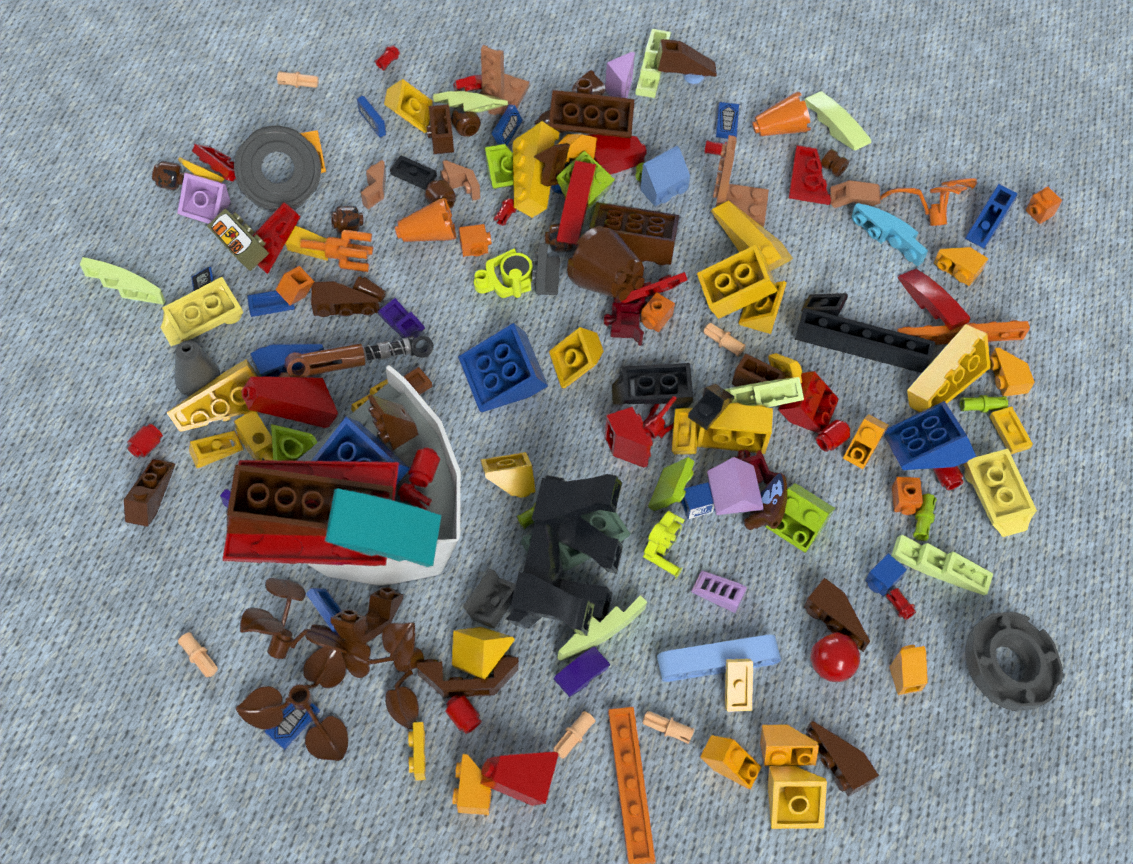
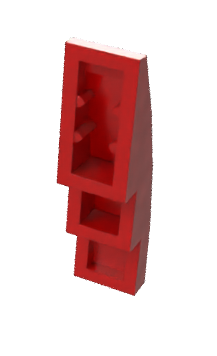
M575 161L556 240L559 243L578 246L576 242L580 239L582 226L584 225L596 164Z
M913 269L898 276L899 281L921 309L927 308L935 320L940 318L950 331L969 323L971 317L959 303L926 274L918 269Z

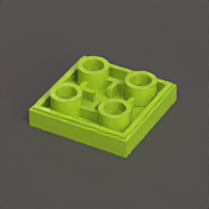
M686 457L663 468L649 502V509L656 511L663 507L667 508L670 504L679 503L684 498L686 483L693 476L694 460Z

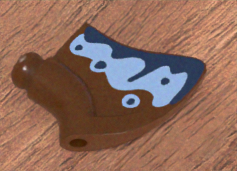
M778 473L760 492L763 510L750 511L749 517L744 520V525L748 530L758 529L765 525L771 529H776L780 525L787 504V481L782 473Z

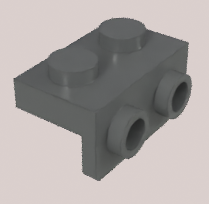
M539 243L538 252H534V265H537V270H533L532 283H536V294L558 295L560 258L547 257L548 244Z
M489 569L473 593L468 597L463 608L473 621L495 629L511 606L516 584L499 578L495 570Z

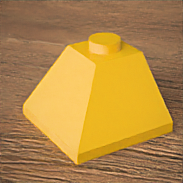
M401 79L387 89L384 105L423 133H427V126H429L430 121L428 106H432L433 101L407 81Z
M579 327L549 351L561 388L568 387L598 363L604 350L596 332Z
M526 452L480 459L485 477L511 496L522 498L536 492L533 468Z
M769 766L768 797L771 829L824 828L826 779L797 766Z

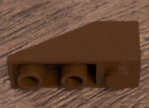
M661 39L656 57L658 71L682 73L685 75L717 76L715 61L682 41Z
M328 281L314 282L312 285L311 306L314 316H351L352 314L369 316L378 313L380 310L378 298L340 283Z
M374 395L368 396L371 404L368 410L374 418L372 421L378 430L377 435L384 445L388 443L395 450L419 435L415 422L402 405Z
M155 459L150 462L124 498L126 523L146 527L150 525L157 515L175 468V463Z
M824 578L807 598L804 608L812 618H819L824 622L832 633L838 632L849 636L856 643L858 649L864 652L870 640L845 592Z
M812 721L809 723L806 729V736L818 742V750L821 753L820 759L827 769H831L835 775V783L841 792L845 791L849 797L872 784L878 778L879 774L864 752L816 722Z

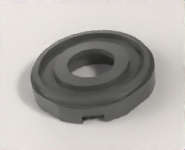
M267 126L254 131L238 148L235 156L234 171L242 194L257 207L274 212L284 202L293 210L304 205L317 190L321 176V164L314 145L297 130L285 126ZM282 152L291 158L294 164V173L288 181L278 184L272 183L265 178L261 166L262 161L268 154Z
M1017 612L993 613L978 622L967 637L965 655L970 676L978 689L989 700L1011 711L1037 709L1051 701L1055 697L1054 693L1057 686L1062 684L1063 666L1056 645L1045 629L1039 631L1028 622L1030 620L1029 617ZM997 648H1010L1020 656L1024 664V674L1020 681H1015L1008 677L1001 669L996 657Z

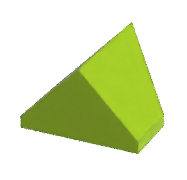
M506 144L485 147L487 174L492 189L513 186V152Z
M271 424L273 460L297 461L318 443L311 433Z

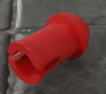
M393 45L386 47V51L375 60L377 67L382 68L383 71L394 60L399 58L400 52Z
M707 140L704 153L721 156L722 145L727 144V142L718 143Z
M507 198L502 201V207L493 218L494 221H497V224L505 226L512 213L517 211L514 208V200Z
M404 483L397 493L400 496V500L403 502L407 501L414 507L427 510L419 501L430 506L432 499L415 489L413 483Z
M899 588L893 589L890 592L891 595L887 594L886 598L899 612V618L903 617L904 620H907L916 613L915 605L909 603Z

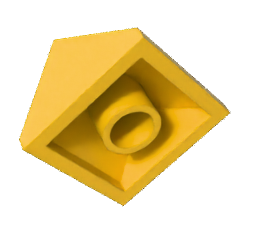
M785 281L776 282L777 292L745 306L738 324L771 334L787 283Z
M484 627L453 630L452 666L458 670L486 679L515 639L512 636Z

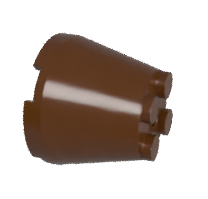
M597 226L588 230L576 242L579 246L573 258L568 259L567 273L569 279L578 287L624 301L631 291L640 289L645 281L643 278V263L614 230Z

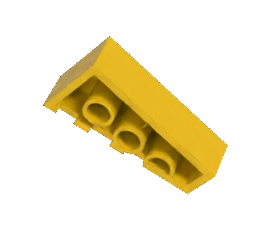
M543 121L513 141L514 208L531 218L547 209L551 186L546 187L541 184L545 163L534 158V156L553 146L555 140L559 139V132Z
M965 324L908 388L909 407L922 412L943 401L947 404L988 371L991 367L987 333Z

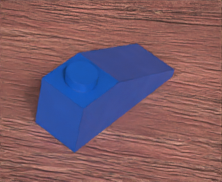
M998 184L965 239L984 249L1015 203L1018 193Z
M322 344L269 345L258 348L250 353L259 377H279V374L287 373L284 364L289 354L294 352L304 354L324 350ZM294 363L292 370H300L303 363Z

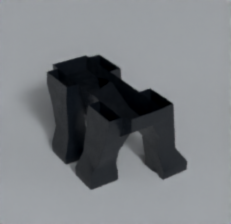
M605 474L594 478L565 481L564 478L549 475L546 478H542L532 516L535 525L523 572L518 573L510 607L513 612L506 618L507 621L515 626L529 629L538 620L545 617L564 621L577 634L588 636L592 616L597 620H603L608 615L613 594L608 587L562 579L563 565L559 543L594 559L607 572L617 574L623 545L618 539L606 536L580 517L581 515L599 510L616 513L622 482L616 475Z

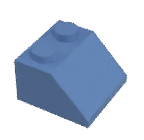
M678 146L643 164L640 190L654 206L667 203L673 196L685 193L689 187L690 174Z

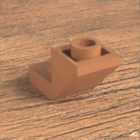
M383 160L370 166L366 171L369 186L365 187L361 192L362 204L367 209H370L384 199L386 169Z
M447 160L442 161L443 170L440 171L442 180H445L452 189L463 186L465 193L470 194L472 201L480 199V185L474 171Z
M846 181L830 187L831 205L834 208L852 202L869 206L881 203L880 186L878 184Z

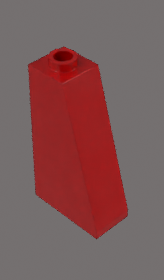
M251 376L241 390L248 410L322 428L330 427L339 415L323 378Z

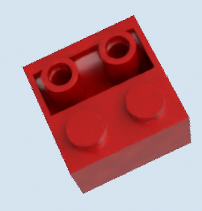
M815 371L805 372L801 374V388L804 400L782 404L778 410L790 423L819 433L829 425L839 398Z
M632 406L606 415L604 438L612 455L637 466L647 467L649 457H651L650 449L653 446L650 434L645 433L643 429V420L640 414H636Z

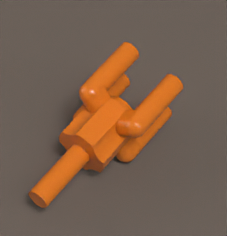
M343 230L341 238L328 237L326 242L302 239L300 244L301 248L325 251V258L339 259V267L341 269L362 272L369 271V264L348 261L349 257L367 259L368 255L373 254L374 249L373 246L351 244L350 241L352 239L371 242L372 233Z

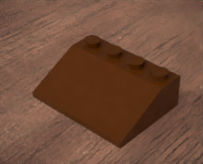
M597 202L589 230L597 226L610 228L619 234L641 262L650 261L658 265H671L680 215Z

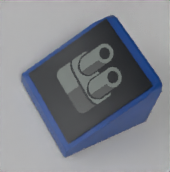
M211 266L191 277L193 291L215 281Z

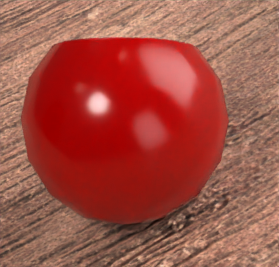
M836 632L820 639L812 647L810 661L815 672L822 679L830 682H843L850 679L856 673L860 665L861 654L856 643L849 636Z

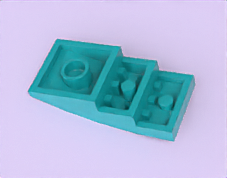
M335 489L325 541L369 556L380 555L398 562L406 560L424 567H431L434 565L441 515L393 500Z

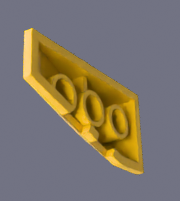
M729 200L711 210L737 250L741 252L756 244L764 254L770 271L793 259L779 239Z
M245 359L170 409L167 414L180 432L207 426L212 421L223 419L224 422L231 420L233 416L245 415L252 410H248L241 390L251 376H259L249 361Z

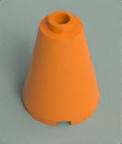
M799 91L795 92L755 116V121L752 122L755 134L771 136L810 131L811 127H807V124L811 122L804 100L800 101L799 96H802Z
M440 198L399 220L398 226H395L398 239L402 238L403 242L447 241L457 238L455 225L451 219V210L445 198Z

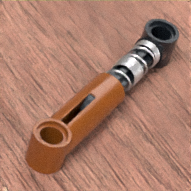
M414 331L407 338H402V341L398 339L391 343L385 341L376 343L375 346L367 345L364 347L360 343L304 354L294 352L286 357L284 365L290 377H307L365 366V362L367 363L368 360L374 359L376 361L379 358L384 360L401 354L425 358L432 353L434 344L425 332ZM425 340L423 347L416 348L418 341ZM301 362L303 366L300 370H292L293 364Z

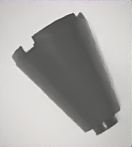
M183 341L176 347L175 384L182 394L191 396L220 376L217 364L194 341Z

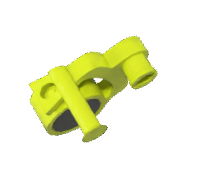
M515 249L486 262V271L478 270L474 275V288L476 292L484 294L494 290L501 298L509 296L521 297V293L531 291L532 261L528 256L516 253ZM500 265L502 281L509 288L503 286L496 277L494 271L496 266Z
M668 510L660 522L652 529L643 557L674 575L675 579H677L683 567L679 568L664 559L663 556L667 555L681 532L682 525L678 522L683 524L685 519Z

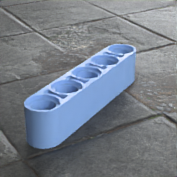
M762 635L669 650L657 655L663 682L726 673V659H751L753 661V668L774 665L781 661L775 635Z

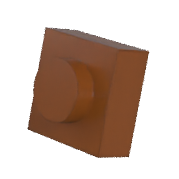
M420 367L403 376L419 395L432 387L431 380Z

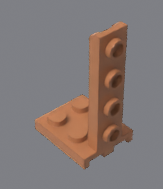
M483 45L481 48L482 90L480 94L492 95L507 100L508 105L487 110L490 114L503 116L509 105H515L516 108L519 107L529 88V81L504 74V51H497Z
M729 135L727 144L722 145L721 157L724 158H720L718 171L722 172H717L713 198H717L716 207L729 200L764 227L769 189L729 184L737 141L735 136Z

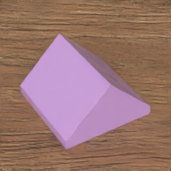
M634 52L607 62L605 91L609 96L628 97L633 80Z
M185 172L177 214L209 224L225 208L227 209L231 203L226 184Z
M733 457L707 471L716 515L763 510L754 465Z

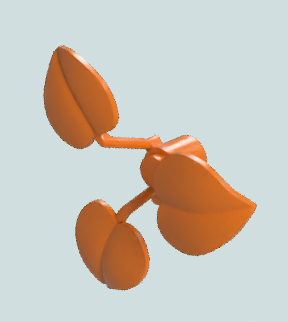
M963 178L941 183V187L930 189V193L940 192V203L931 204V209L928 208L921 190L916 188L891 189L882 194L880 200L898 192L917 194L925 209V215H929L930 226L947 225L949 193L954 192L959 195L961 191L967 190V187L974 189L977 179Z

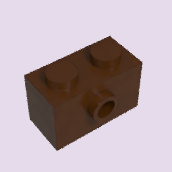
M449 104L428 106L430 126H427L428 138H432L434 154L453 153L454 144Z
M745 353L735 369L732 385L737 387L785 379L786 373Z

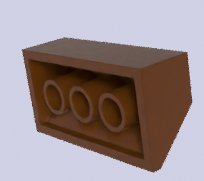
M552 90L549 126L555 130L631 138L635 99Z

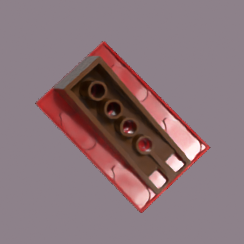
M239 460V464H235L227 511V535L222 561L385 566L387 562L386 557L380 555L369 556L326 542L325 538L334 490L342 489L394 501L399 462Z

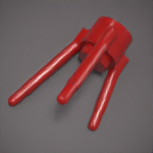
M673 396L659 414L655 416L654 414L660 404H654L649 415L643 421V429L645 433L650 434L651 438L655 439L657 436L662 438L667 432L674 429V423L664 428L666 423L662 417L675 402L676 396Z

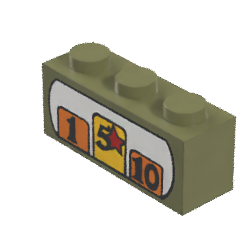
M225 208L207 227L237 260L251 271L269 254L263 247L266 243L257 234L254 237L252 236L255 232L246 223L242 225L244 220L236 212L231 214Z

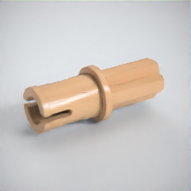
M279 71L277 75L278 84L291 85L296 88L299 86L318 87L319 79L317 76L303 75L300 72L287 73Z
M712 323L707 324L703 331L706 336L717 342L720 348L723 346L737 357L741 355L746 347L745 344L732 337L730 332L726 333Z
M191 632L185 633L179 638L178 644L189 655V661L195 663L205 677H212L218 671V667L208 656L207 649L200 646Z
M583 711L573 725L566 728V733L553 747V751L559 753L558 757L564 759L578 742L581 743L583 741L582 737L596 722L593 716Z
M650 711L646 712L643 719L644 725L663 732L665 737L668 735L689 744L694 732V728L674 721L673 717L667 719Z

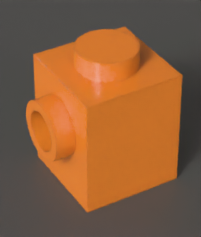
M1047 186L1032 196L1025 211L1041 224L1055 215L1062 199Z
M485 224L459 227L463 257L481 256L488 253V245H492L490 232H486Z
M298 266L283 275L276 291L291 306L306 297L314 280Z
M656 292L642 309L640 322L646 328L659 332L672 317L675 303Z
M896 477L892 485L894 512L912 515L919 511L923 504L920 478Z

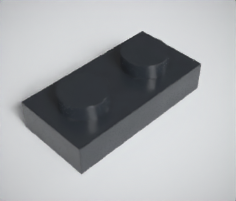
M400 155L390 169L392 176L424 190L437 177L436 170Z

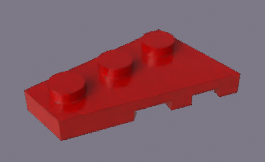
M472 75L455 80L453 85L454 91L482 90V75Z
M194 144L192 152L199 156L200 161L211 165L210 168L220 172L224 179L235 181L234 162L230 161L231 157L213 147Z
M797 145L788 198L830 205L831 197L827 192L826 179H824L818 150Z
M285 202L252 235L254 237L257 234L266 243L263 247L269 254L258 266L267 274L300 219V216Z
M685 272L672 277L667 275L659 278V281L652 284L651 281L644 283L640 289L631 291L624 301L615 298L614 302L632 303L640 300L642 297L653 296L656 292L661 293L676 288L688 279Z

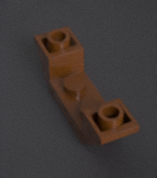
M380 588L370 595L369 608L366 615H359L355 610L345 609L331 617L330 623L341 638L364 645L380 635L385 626L391 624L404 594L395 592L393 588Z
M503 655L493 668L494 678H489L488 676L486 679L477 676L474 679L451 677L444 681L442 661L426 659L422 663H417L418 676L443 698H453L456 695H459V697L464 695L466 697L496 695L519 670L518 657Z

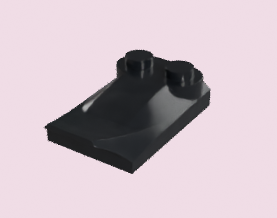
M690 363L622 366L620 376L612 384L613 404H667L673 396L677 398L672 404L676 409L688 408L693 403Z

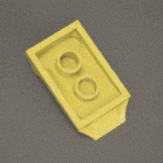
M220 277L162 307L164 315L160 328L169 344L174 346L199 336L223 323L234 324L238 322L243 314V310L223 277Z
M1009 449L978 456L964 463L965 479L973 484L991 524L998 530L1001 536L1006 537L1027 531L1030 520L1037 510Z

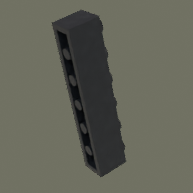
M803 308L795 340L919 373H923L929 366L935 346V341L808 308Z

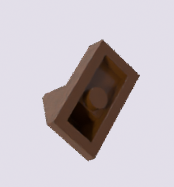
M570 144L553 145L534 156V158L545 163L542 171V185L549 187L559 184L556 177L564 170Z

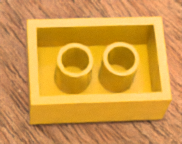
M756 244L697 273L708 306L718 319L778 291L765 256Z
M729 404L708 430L699 425L697 447L731 451L742 450L743 452L744 449H747L750 453H757L758 450H761L762 454H765L772 434L773 408L763 405Z

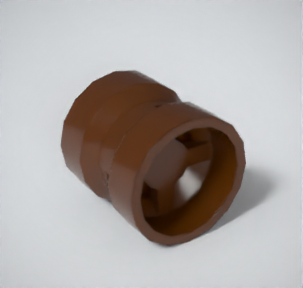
M830 149L823 157L821 165L824 169L831 170V173L838 178L845 172L850 161L845 157L838 156V152L834 149Z

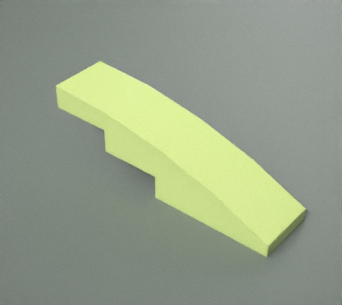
M657 29L651 30L636 88V95L650 98L656 97L662 74L657 69L656 57L661 39L670 40L671 32Z
M448 91L433 94L434 103L449 104V107L455 108L464 106V111L480 113L508 105L507 100L480 93Z
M821 91L805 98L806 106L815 111L817 119L830 128V135L854 151L871 143L869 136L852 116Z
M82 258L80 266L84 275L99 278L103 287L118 289L122 298L164 305L165 299L161 289L146 279L106 262Z
M799 377L724 389L735 396L730 404L741 403L749 406L763 405L765 407H772L804 400Z
M904 535L897 537L891 555L897 561L926 575L981 595L988 594L993 573L953 551L947 554L929 543L920 545Z
M639 596L625 612L616 606L600 623L592 616L588 636L576 633L558 651L557 658L560 661L566 660L608 640L641 614L646 608L647 601L642 596Z

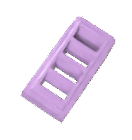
M701 571L691 592L736 613L747 587ZM706 579L709 581L706 589L704 590L701 589V587ZM713 584L718 585L715 593L710 592ZM722 588L727 589L724 596L719 595ZM731 592L735 593L733 600L729 598Z

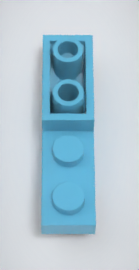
M860 203L855 205L851 218L856 225L865 229L872 239H876L880 244L888 240L893 248H897L909 262H913L917 267L924 262L928 250L916 240L919 232L901 219L881 209Z

